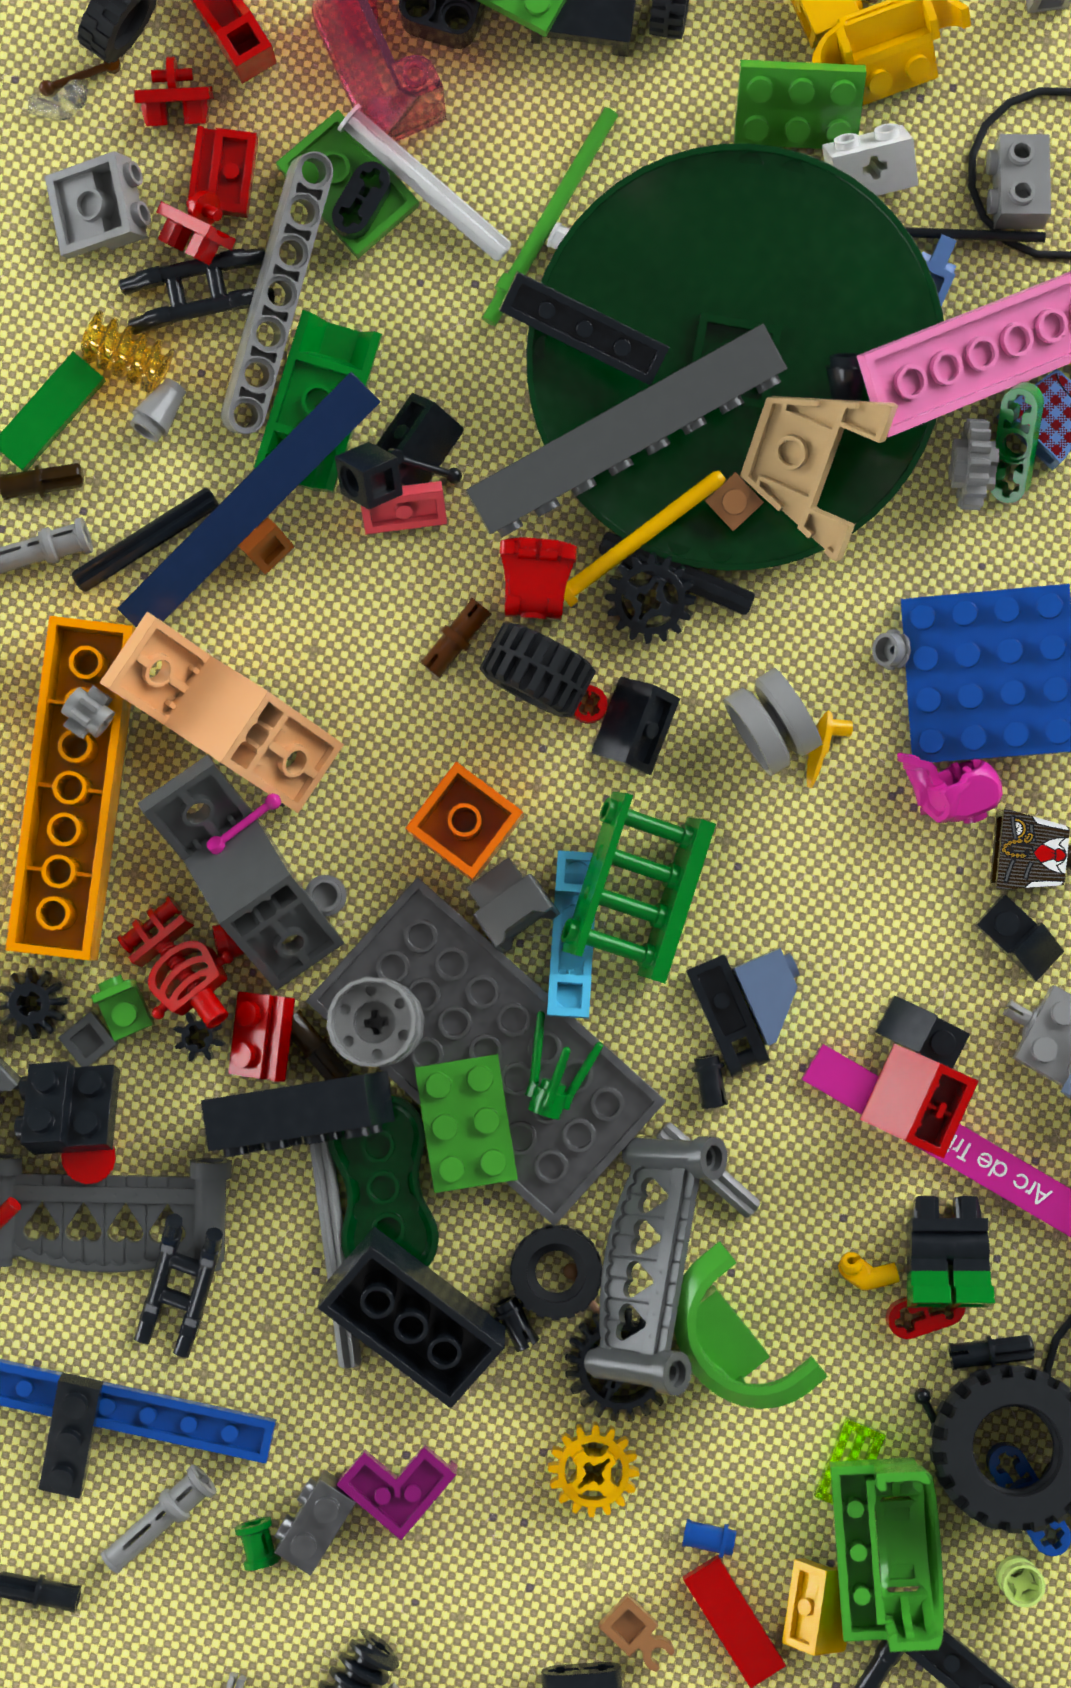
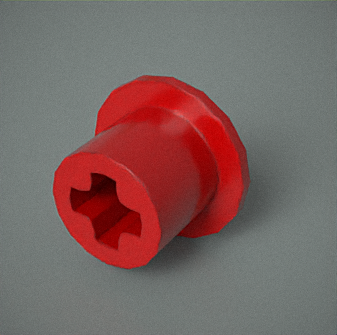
M113 1145V1150L61 1153L62 1166L67 1175L76 1182L83 1184L98 1183L107 1178L114 1169L116 1150Z

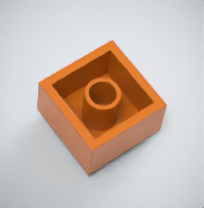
M456 761L405 829L432 852L472 882H475L523 819L524 812Z

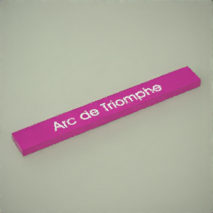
M821 1043L801 1079L862 1114L878 1076ZM961 1124L958 1126L944 1159L923 1150L1071 1237V1189Z

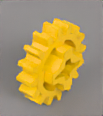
M593 1422L590 1432H585L582 1425L577 1424V1435L572 1438L564 1432L561 1438L565 1446L563 1448L553 1446L551 1449V1453L558 1461L549 1462L548 1471L556 1473L558 1476L550 1480L551 1489H563L558 1496V1501L562 1504L571 1499L573 1501V1513L576 1514L584 1506L587 1507L589 1517L593 1518L596 1508L602 1507L604 1513L608 1516L611 1514L610 1504L615 1501L623 1507L626 1505L622 1493L624 1491L634 1493L636 1490L635 1485L629 1480V1478L639 1476V1468L629 1465V1463L637 1459L636 1451L624 1450L629 1443V1439L626 1435L618 1440L614 1439L615 1427L612 1425L609 1426L605 1433L600 1432L598 1422ZM596 1442L602 1443L604 1446L600 1449L587 1448L584 1444ZM570 1456L576 1464V1471L567 1480L565 1465ZM620 1459L622 1471L619 1481L616 1482L611 1475V1468ZM590 1462L593 1466L601 1463V1475L597 1477L596 1474L590 1473L586 1476L585 1464ZM585 1491H600L602 1495L587 1496L583 1493Z

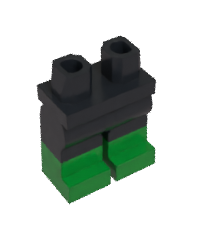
M917 1196L914 1199L912 1218L906 1223L907 1307L945 1308L950 1304V1308H988L995 1304L994 1286L991 1284L988 1218H981V1209L977 1196L953 1198L954 1218H939V1197Z

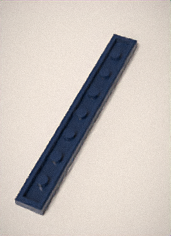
M350 372L117 609L135 627L138 626L146 612H149L163 622L381 401Z

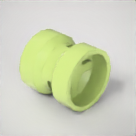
M1012 1555L1000 1562L996 1570V1581L999 1588L1012 1604L1027 1608L1041 1601L1045 1594L1046 1584L1043 1575L1031 1560L1021 1555Z

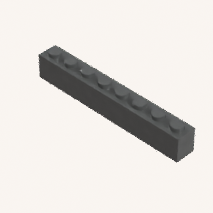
M763 323L469 487L465 491L489 535L498 531L502 538L524 526L520 518L533 510L540 517L560 506L557 497L569 490H572L576 497L596 486L597 483L593 477L608 469L611 476L630 467L634 464L630 456L645 449L649 456L671 444L667 438L671 433L682 428L684 434L687 435L707 424L704 417L705 414L719 408L723 415L743 404L744 401L741 394L755 387L758 394L777 385L781 382L777 374L786 370L787 367Z

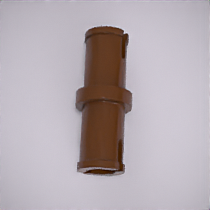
M471 597L469 603L449 627L445 625L441 629V632L444 634L427 655L421 659L420 663L441 679L442 674L462 650L467 651L471 644L468 642L492 613Z

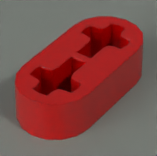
M904 1297L889 1306L886 1313V1323L889 1329L899 1338L912 1339L956 1324L964 1316L966 1308H950L951 1314L945 1316L941 1311L929 1313V1308L907 1307V1297ZM906 1308L910 1314L922 1311L923 1316L911 1320L912 1327L906 1330L901 1324L895 1325V1320L901 1317V1309Z

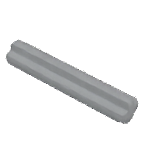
M670 1122L656 1136L657 1139L692 1141ZM726 1170L716 1180L702 1179L746 1218L750 1217L760 1205L759 1199Z

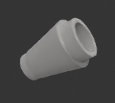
M165 378L163 383L132 411L134 417L130 421L131 426L143 437L153 442H158L161 436H167L183 400L182 398L186 394L185 389L174 380Z

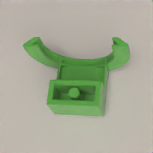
M718 1241L692 1263L683 1276L674 1328L679 1350L689 1358L692 1373L710 1391L729 1402L757 1409L776 1408L790 1404L813 1390L828 1375L816 1360L810 1356L796 1369L778 1380L761 1384L745 1382L744 1378L770 1356L714 1285L710 1287L720 1276L737 1264L723 1244Z

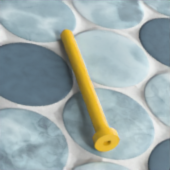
M720 471L710 473L567 581L564 600L570 608L579 602L575 596L720 488L726 480Z

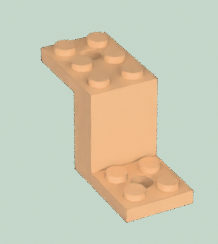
M146 612L100 681L102 685L268 794L275 793L280 796L281 803L297 813L300 812L344 746L343 743L272 693L212 657L149 612ZM161 660L162 666L157 675L150 678L149 672L155 662ZM297 751L294 762L286 767L288 757Z

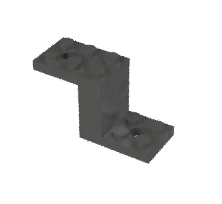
M206 755L137 803L146 818L184 861L218 923L276 991L344 944L340 934L302 888L259 818L227 841L221 853L212 854L208 850L206 844L211 837H220L253 812L209 755ZM204 803L197 812H188L193 805ZM297 935L291 942L283 943L288 937Z

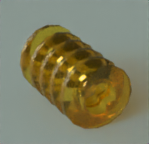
M98 310L90 320L81 340L83 360L89 364L97 360V366L101 370L106 371L111 368L112 374L115 377L121 378L126 375L127 382L134 386L141 382L142 390L147 393L153 392L162 383L170 368L174 348L164 356L161 354L163 346L161 340L158 339L151 348L146 347L147 333L143 332L134 341L132 340L133 326L128 325L120 334L117 332L119 320L114 317L104 326L102 325L104 312Z

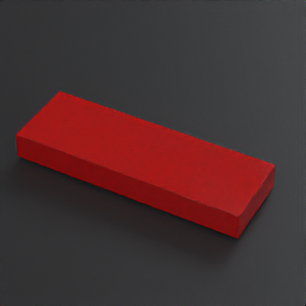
M718 1554L683 1576V1581L750 1688H753L786 1667L785 1661Z

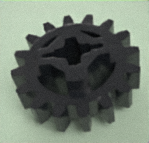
M656 552L649 554L647 562H643L640 555L635 554L632 557L633 567L622 562L618 566L622 578L612 575L608 581L616 590L605 594V600L615 602V605L608 610L607 614L608 616L618 615L620 617V621L616 626L618 631L626 626L631 629L629 634L630 640H634L638 633L644 634L646 644L651 643L654 634H658L660 639L665 642L669 638L668 629L671 628L679 634L683 630L679 619L690 621L693 615L685 606L693 605L696 602V596L686 592L693 587L694 581L693 579L682 580L681 576L686 567L682 565L675 570L671 568L672 556L670 555L661 563L657 562ZM641 572H654L651 578L643 581L635 578L634 580L631 579ZM668 579L671 580L677 590L678 601L676 597L671 596L666 585ZM657 582L659 585L656 589V600L659 602L655 601L652 606H649L646 613H643L646 605L644 603L646 597L643 594H647ZM624 598L631 601L635 611L634 616L628 612ZM659 615L666 618L670 617L662 623L647 624L650 618Z

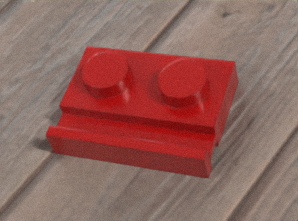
M197 126L188 198L201 190H208L219 197L221 203L220 210H222L223 215L248 218L259 139L257 133L216 128L215 130L204 128V126Z
M238 991L228 1074L285 1082L295 998Z

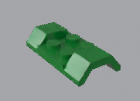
M302 310L256 457L254 469L350 372L368 387L371 378L370 374L382 339L381 333L375 331L359 332L327 322L309 311ZM354 430L298 486L318 492L334 493L338 480L335 456L348 451Z

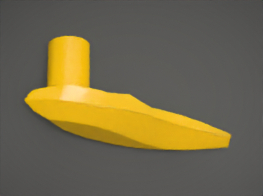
M829 710L823 714L816 725L822 745L808 753L806 772L808 788H813L823 760L829 752L831 737H850L853 732L851 720L833 719V714Z

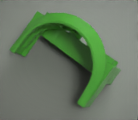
M914 1457L830 1462L841 1623L844 1642L887 1640L890 1652L939 1650L944 1630V1587L939 1515L933 1476L923 1466L917 1465ZM903 1496H909V1497H907V1498H888V1499H882V1498H884V1497H903ZM920 1586L916 1591L890 1592L886 1589L890 1587Z

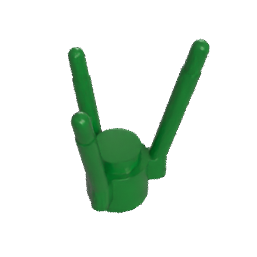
M539 1011L536 1017L530 1082L525 1095L531 1098L528 1106L530 1111L559 1120L563 1109H570L573 1097L603 1049V1043L597 1042L566 1092V1085L560 1082L571 1052L569 1047L562 1049L552 1079L542 1078L541 1084H539L545 1013Z

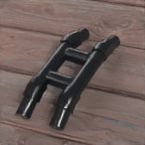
M241 248L219 252L220 254H215L210 266L197 259L162 267L147 268L136 272L135 275L121 279L119 286L124 295H129L143 289L148 290L166 283L170 307L155 308L145 312L143 315L129 319L128 326L131 333L137 335L184 320L229 310L235 311L250 308L255 289H240L230 291L227 294L222 270L228 271L246 266L262 265L265 254L264 249L245 250ZM206 274L211 297L187 303L182 279ZM269 288L268 297L269 300L274 304V290L273 288Z
M170 1214L166 1217L158 1258L134 1340L143 1344L150 1343L162 1306L166 1304L186 1311L173 1353L180 1357L189 1358L203 1318V1311L215 1268L219 1261L223 1233L219 1228L215 1227L206 1231L200 1260L177 1253L181 1241L183 1220L178 1214ZM172 1269L196 1277L191 1295L167 1287Z

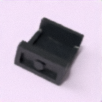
M566 0L546 37L613 46L612 55L628 57L636 0ZM531 30V43L540 44V38L543 36Z

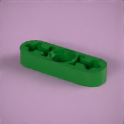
M1021 382L1012 387L1003 396L1001 401L996 434V449H999V463L996 472V485L994 490L990 491L998 501L1003 503H1014L1020 500L1029 490L1032 482L1044 397L1037 386L1028 382ZM1020 395L1025 396V403L1031 405V407L1023 413L1021 422H1014L1020 413V404L1014 401ZM1017 433L1025 439L1027 448L1024 453H1014L1008 448L1006 444L1008 434ZM1012 464H1019L1013 472V482L1019 485L1011 491L1008 489V483L1002 480L1010 473Z

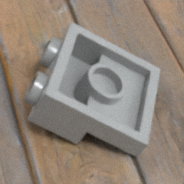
M112 151L44 176L61 256L70 259L102 247L114 250L148 238L145 226L150 225L151 215L147 205L140 201L137 186L142 184L143 176L138 164L132 161L130 157Z

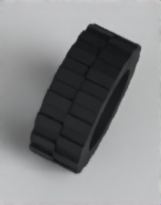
M90 0L81 18L82 21L78 28L77 40L106 63H114L118 58L126 54L127 50L133 46L137 38L144 31L153 10H155L157 0Z
M563 1224L561 1226L545 1225V1227L537 1228L531 1231L527 1237H524L514 1252L510 1266V1281L514 1288V1294L517 1299L523 1302V1307L528 1311L531 1310L536 1313V1316L541 1318L549 1317L552 1318L551 1320H560V1318L564 1317L569 1319L575 1317V1314L580 1311H585L589 1304L597 1297L601 1286V1257L595 1248V1244L580 1230H575ZM551 1251H561L568 1254L577 1266V1278L574 1284L566 1291L559 1293L545 1290L536 1278L535 1271L539 1259Z

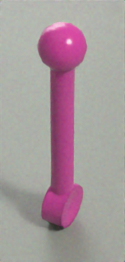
M275 793L267 795L265 803L220 837H211L206 844L208 850L212 854L221 853L227 841L268 810L278 809L281 805L280 796Z

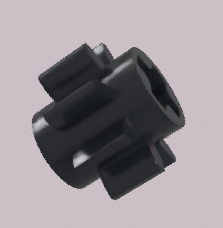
M192 1012L186 1013V1019L189 1024L185 1027L175 1026L173 1029L181 1034L182 1040L176 1044L175 1049H188L190 1051L188 1057L191 1062L197 1058L199 1052H203L208 1060L214 1059L211 1048L214 1045L225 1046L226 1044L222 1039H218V1031L225 1026L224 1023L209 1029L202 1019L197 1021ZM194 1026H197L199 1030L207 1029L209 1031V1036L204 1039L205 1047L200 1042L193 1044L190 1037L196 1033Z

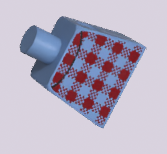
M1058 369L1035 384L1044 397L1036 456L1052 471L1071 451V379L1067 378ZM1020 395L1014 401L1020 404L1019 417L1014 422H1021L1023 413L1031 407V405L1025 403V396ZM1014 433L1027 446L1025 439L1020 434Z

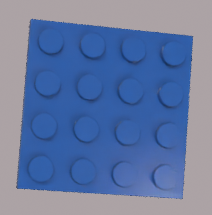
M1070 584L901 599L903 634L908 637L911 647L909 660L905 667L912 755L932 763H943L973 759L982 760L1071 753Z

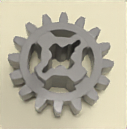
M967 418L966 422H964L963 432H961V439H953L948 479L951 480V488H957V506L962 510L980 511V508L984 505L987 490H994L996 485L999 449H996V441H990L991 429H989L990 422L987 419Z

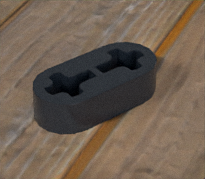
M374 161L361 164L353 173L332 211V220L337 233L343 238L350 240L364 236L389 196L391 190L390 175L382 164ZM375 174L379 175V183L382 187L380 189L372 187L366 198L362 195L366 187L362 179L364 177L371 179ZM357 204H360L361 206L358 210L360 224L352 222L349 227L344 226L345 221L342 214L344 212L351 214Z
M614 1662L553 1665L541 1671L542 1688H623L621 1665Z

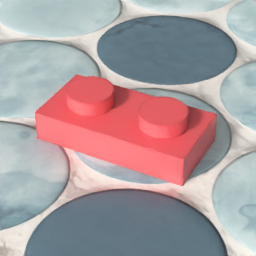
M442 481L402 486L403 495L371 509L361 505L365 535L447 524Z

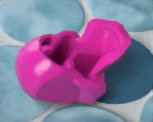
M900 752L897 754V761L903 762V769H905L912 784L917 805L921 806V815H929L937 823L963 821L965 824L979 822L987 818V811L994 809L1001 801L1003 795L1002 781L996 770L984 760L973 759L961 763L954 762L948 768L938 772L937 767L932 762L922 760L912 754Z

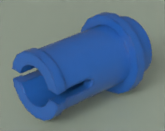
M687 1519L682 1547L687 1546L719 1553V1558L723 1559L724 1554L729 1556L733 1554L736 1530L729 1529V1524H724L723 1528Z

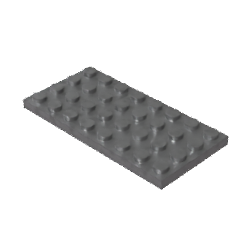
M418 877L306 1000L314 1010L327 1020L328 1009L336 993L349 982L365 977L385 978L394 980L409 988L420 1001L424 1014L423 1036L416 1050L402 1062L379 1068L382 1071H387L388 1076L418 1104H420L415 1067L498 1054L518 1180L507 1181L506 1183L553 1226L561 1220L666 1102L663 1097L603 1044V1049L574 1095L570 1109H563L559 1120L530 1111L528 1106L531 1098L526 1096L525 1093L530 1082L537 1013L539 1011L545 1013L539 1084H541L542 1078L552 1079L562 1049L569 1047L571 1052L560 1082L566 1085V1092L595 1044L600 1041L575 1018L547 1016L548 994ZM377 1011L376 1019L370 1020V1027L377 1028L379 1034H382V1027L389 1024L388 1018L381 1017L379 1011Z

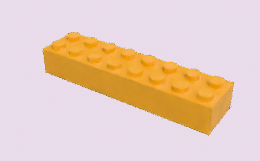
M49 616L5 948L7 951L89 961L98 960L131 710L130 702L102 685L100 681L136 629L134 626ZM92 686H95L112 698L111 703L107 707L113 710L115 715L99 737L95 738L88 733L82 739L63 726L69 718L61 713V709L69 696L78 687L88 692Z

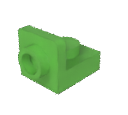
M122 975L115 976L99 983L100 992L91 995L93 1003H98L114 1041L123 1039L155 1024L136 979L124 981Z

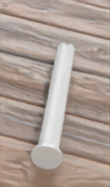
M359 103L355 105L343 119L337 130L340 132L345 130L494 261L502 259L510 249L511 242L361 112L362 106Z

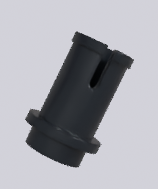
M718 1054L694 1058L695 1066L691 1069L692 1072L697 1073L702 1109L727 1105L728 1099H726L721 1068L725 1066L724 1062H720Z
M510 1295L493 1306L496 1312L494 1318L498 1321L501 1320L502 1324L506 1326V1332L516 1352L528 1349L530 1347L528 1342L534 1345L539 1341V1336L535 1333L522 1309L523 1302L518 1300L515 1295Z

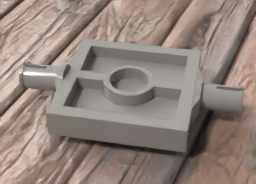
M1052 985L1042 1003L1032 1012L1010 1000L1006 1005L1007 1009L1003 1011V1016H1007L1024 1026L1022 1040L1012 1059L1063 1087L1071 1074V994L1056 985Z

